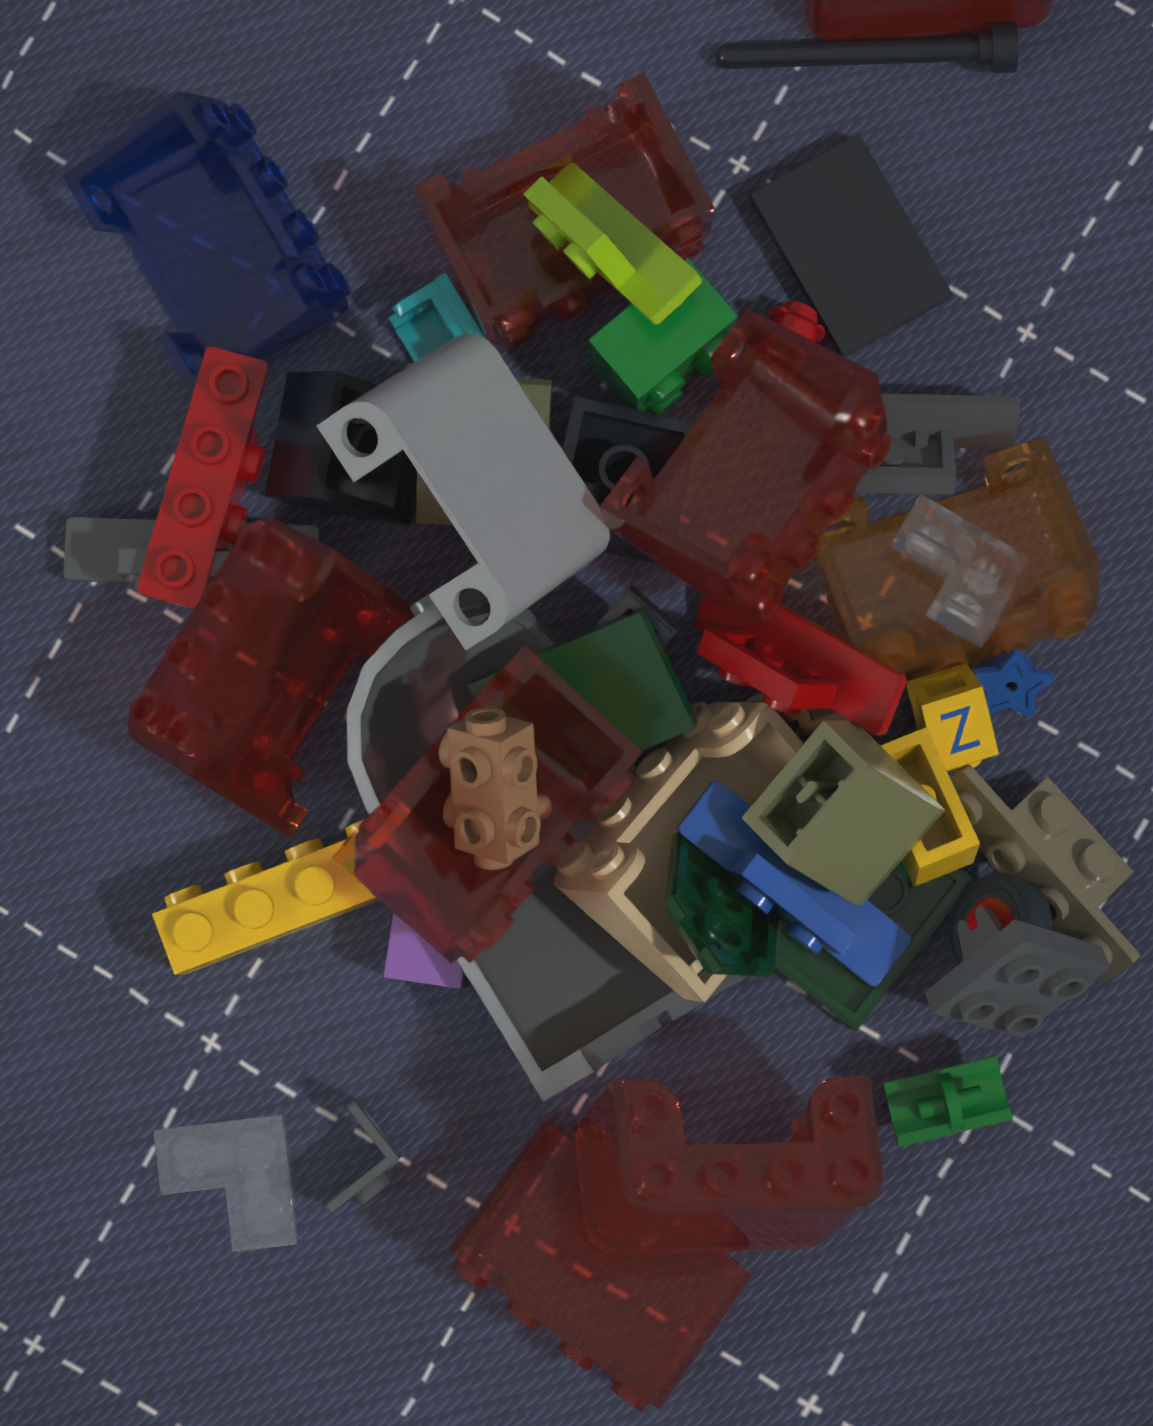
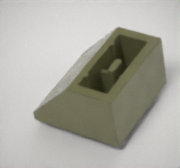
M824 720L742 816V819L786 864L852 904L862 906L944 813L945 809L862 727L850 720Z

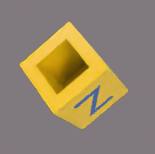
M966 663L906 682L917 731L927 727L947 771L957 772L967 764L975 768L983 759L999 755L983 686Z

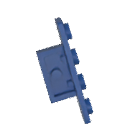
M719 781L710 782L677 825V832L737 879L741 884L736 889V892L749 904L765 915L773 908L791 924L786 932L799 944L815 955L823 948L870 986L879 985L911 943V935L868 900L862 906H856L786 864L742 819V816L751 806Z

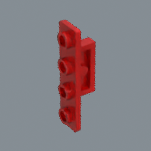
M208 347L206 349L137 585V591L141 595L194 610L199 609L216 552L227 551L229 543L239 544L248 515V508L240 506L247 482L256 484L265 457V447L258 445L260 437L253 427L269 372V367L265 361L216 347Z
M726 571L712 572L694 621L695 628L703 633L696 653L719 666L717 674L720 677L737 685L756 688L765 694L763 698L764 703L780 712L798 715L801 709L830 708L874 735H884L887 733L907 682V678L903 673Z

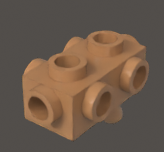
M478 708L469 711L464 719L448 727V732L440 744L439 759L444 767L450 768L452 792L444 804L443 819L448 827L454 828L455 849L474 854L476 866L495 870L510 866L515 859L540 844V820H545L549 817L552 811V803L548 796L537 794V757L535 754L533 723L508 717L504 711L497 708Z

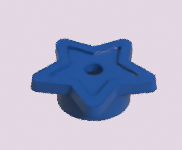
M1012 649L1008 653L997 655L988 662L986 667L972 670L985 691L989 714L1010 708L1023 715L1033 716L1035 714V695L1052 684L1054 679L1052 671L1036 669L1033 662L1023 655L1019 649ZM1009 682L1017 683L1015 687H1006V684Z

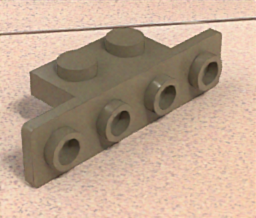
M964 765L950 777L980 842L979 850L987 857L993 869L999 874H1010L1019 877L1039 888L1049 903L1053 921L1052 931L1102 946L1110 968L1098 976L1096 980L1101 984H1105L1132 966L1139 959V952L1099 909V906L1134 871L1047 776L1010 810L972 766Z

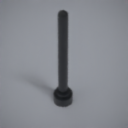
M990 22L989 29H978L977 36L724 44L716 51L715 58L717 64L724 69L977 61L978 68L989 67L990 73H1016L1018 67V29L1016 22Z

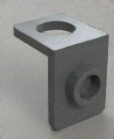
M359 1098L354 1099L346 1106L386 1158L326 1204L325 1207L330 1214L352 1196L362 1206L392 1182L384 1171L403 1156Z

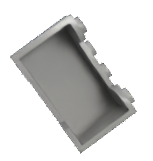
M464 333L452 338L317 425V428L353 482L404 450L477 560V564L429 594L465 650L497 632L596 559L607 548L610 540V525L604 512L497 349L487 339L477 334ZM354 418H362L375 428L378 435V444L373 453H361L350 444L347 438V427ZM463 589H477L487 597L491 613L481 622H474L462 613L459 606V596Z

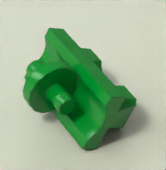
M995 1055L882 1083L898 1147L1013 1119L1001 1078L998 1058Z

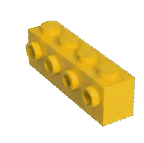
M370 817L344 828L348 837L346 840L324 848L321 838L313 839L284 851L288 862L264 871L261 861H257L227 872L224 876L228 885L204 894L201 885L197 884L164 897L167 908L153 913L152 916L174 975H186L413 888Z

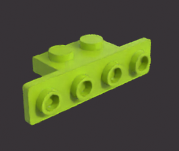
M573 162L567 164L550 182L541 176L523 194L529 200V208L538 216L532 223L556 249L560 250L567 243L568 246L563 252L587 278L591 279L598 272L655 325L660 324L678 308L702 283V278L689 264Z

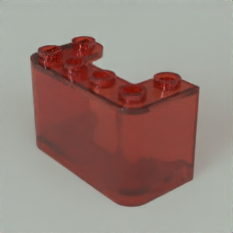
M644 72L615 86L619 99L611 102L603 109L605 114L602 113L600 107L596 104L586 109V119L476 174L472 167L460 172L462 184L457 185L455 182L447 184L443 174L440 173L413 187L418 212L469 312L485 339L491 344L500 342L503 350L516 347L537 333L534 326L554 316H557L560 322L572 319L593 305L590 298L613 287L598 272L591 279L587 278L563 252L568 244L566 243L560 250L556 249L532 223L538 216L529 208V200L523 194L541 176L550 182L571 162L575 163L683 260L687 258L690 260L705 249L702 240L711 232L714 206ZM613 287L615 293L619 294L620 292Z
M265 518L258 520L254 524L247 526L240 533L234 548L213 581L203 591L199 603L177 637L169 644L165 656L146 686L132 702L128 719L129 735L135 742L188 776L291 838L308 810L301 807L295 801L292 791L293 780L295 779L300 783L307 772L289 761L355 655L359 653L369 659L378 650L377 647L383 644L394 631L415 617L410 609L411 605L333 548L277 519Z
M526 645L472 698L332 856L336 862L449 964H452L460 957H463L468 963L472 962L484 948L489 950L504 935L515 921L510 915L522 905L536 888V885L528 879L542 862L550 869L570 849L576 839L568 831L581 816L588 822H591L606 805L610 807L623 795L636 779L628 769L643 753ZM486 707L500 709L508 717L533 723L535 754L537 757V794L548 796L552 803V811L549 817L545 820H540V844L515 859L510 866L495 870L476 866L474 854L455 849L454 828L448 827L443 819L444 804L452 793L450 768L444 767L439 759L440 744L448 732L447 728L464 719L469 711Z
M839 1076L822 1082L813 1090L808 1099L807 1115H799L791 1122L793 1134L786 1143L685 1145L682 1112L679 1102L667 1087L658 1082L648 1080L612 1081L574 1127L582 1217L587 1237L600 1250L617 1255L807 1249L820 1245L873 1201L882 1188L883 1168L870 1076Z

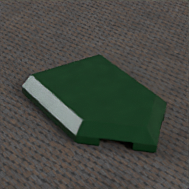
M676 832L672 836L665 895L667 916L706 973L769 977L775 971L778 912L772 908L765 915L749 904L736 892V889L741 884L737 879Z

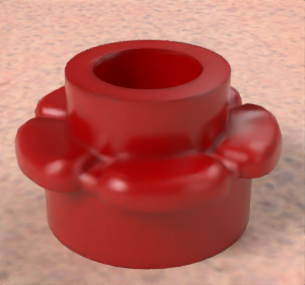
M787 301L782 306L769 309L766 314L767 319L765 323L767 330L764 335L765 341L780 353L793 357L809 356L813 351L816 341L820 342L825 337V328L821 324H817V312L804 303Z

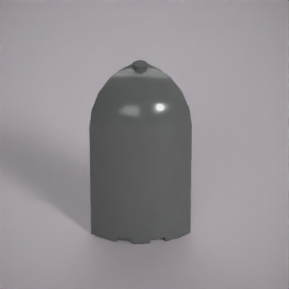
M469 589L460 593L459 606L462 613L468 619L474 622H481L491 613L490 603L481 591ZM428 594L410 607L415 617L394 631L361 669L346 711L347 762L368 814L544 1102L643 1041L648 1035L660 1029L662 1026L656 1017L665 1011L671 1022L704 1002L687 1000L680 997L554 886V878L558 871L556 862L560 855L571 845L582 841L598 823L596 816L602 806L613 797L622 794L638 776L636 769L640 764V760L635 753L537 793L548 796L552 803V811L549 817L545 820H540V844L515 859L510 866L495 870L483 869L475 865L474 854L455 849L454 828L448 827L443 819L444 804L452 793L450 768H446L441 764L439 748L443 737L448 732L447 728L464 719L469 711L478 709L467 685L472 679L562 641L529 609H526L497 632L465 650ZM702 969L697 976L701 977L706 973L705 970ZM727 975L707 1000L746 976Z

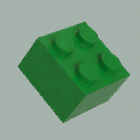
M689 258L684 261L702 278V283L660 324H653L631 304L588 340V366L623 407L663 415L684 396L680 389L687 380L697 372L704 379L707 378L732 356L729 348L735 343L733 338L738 315Z

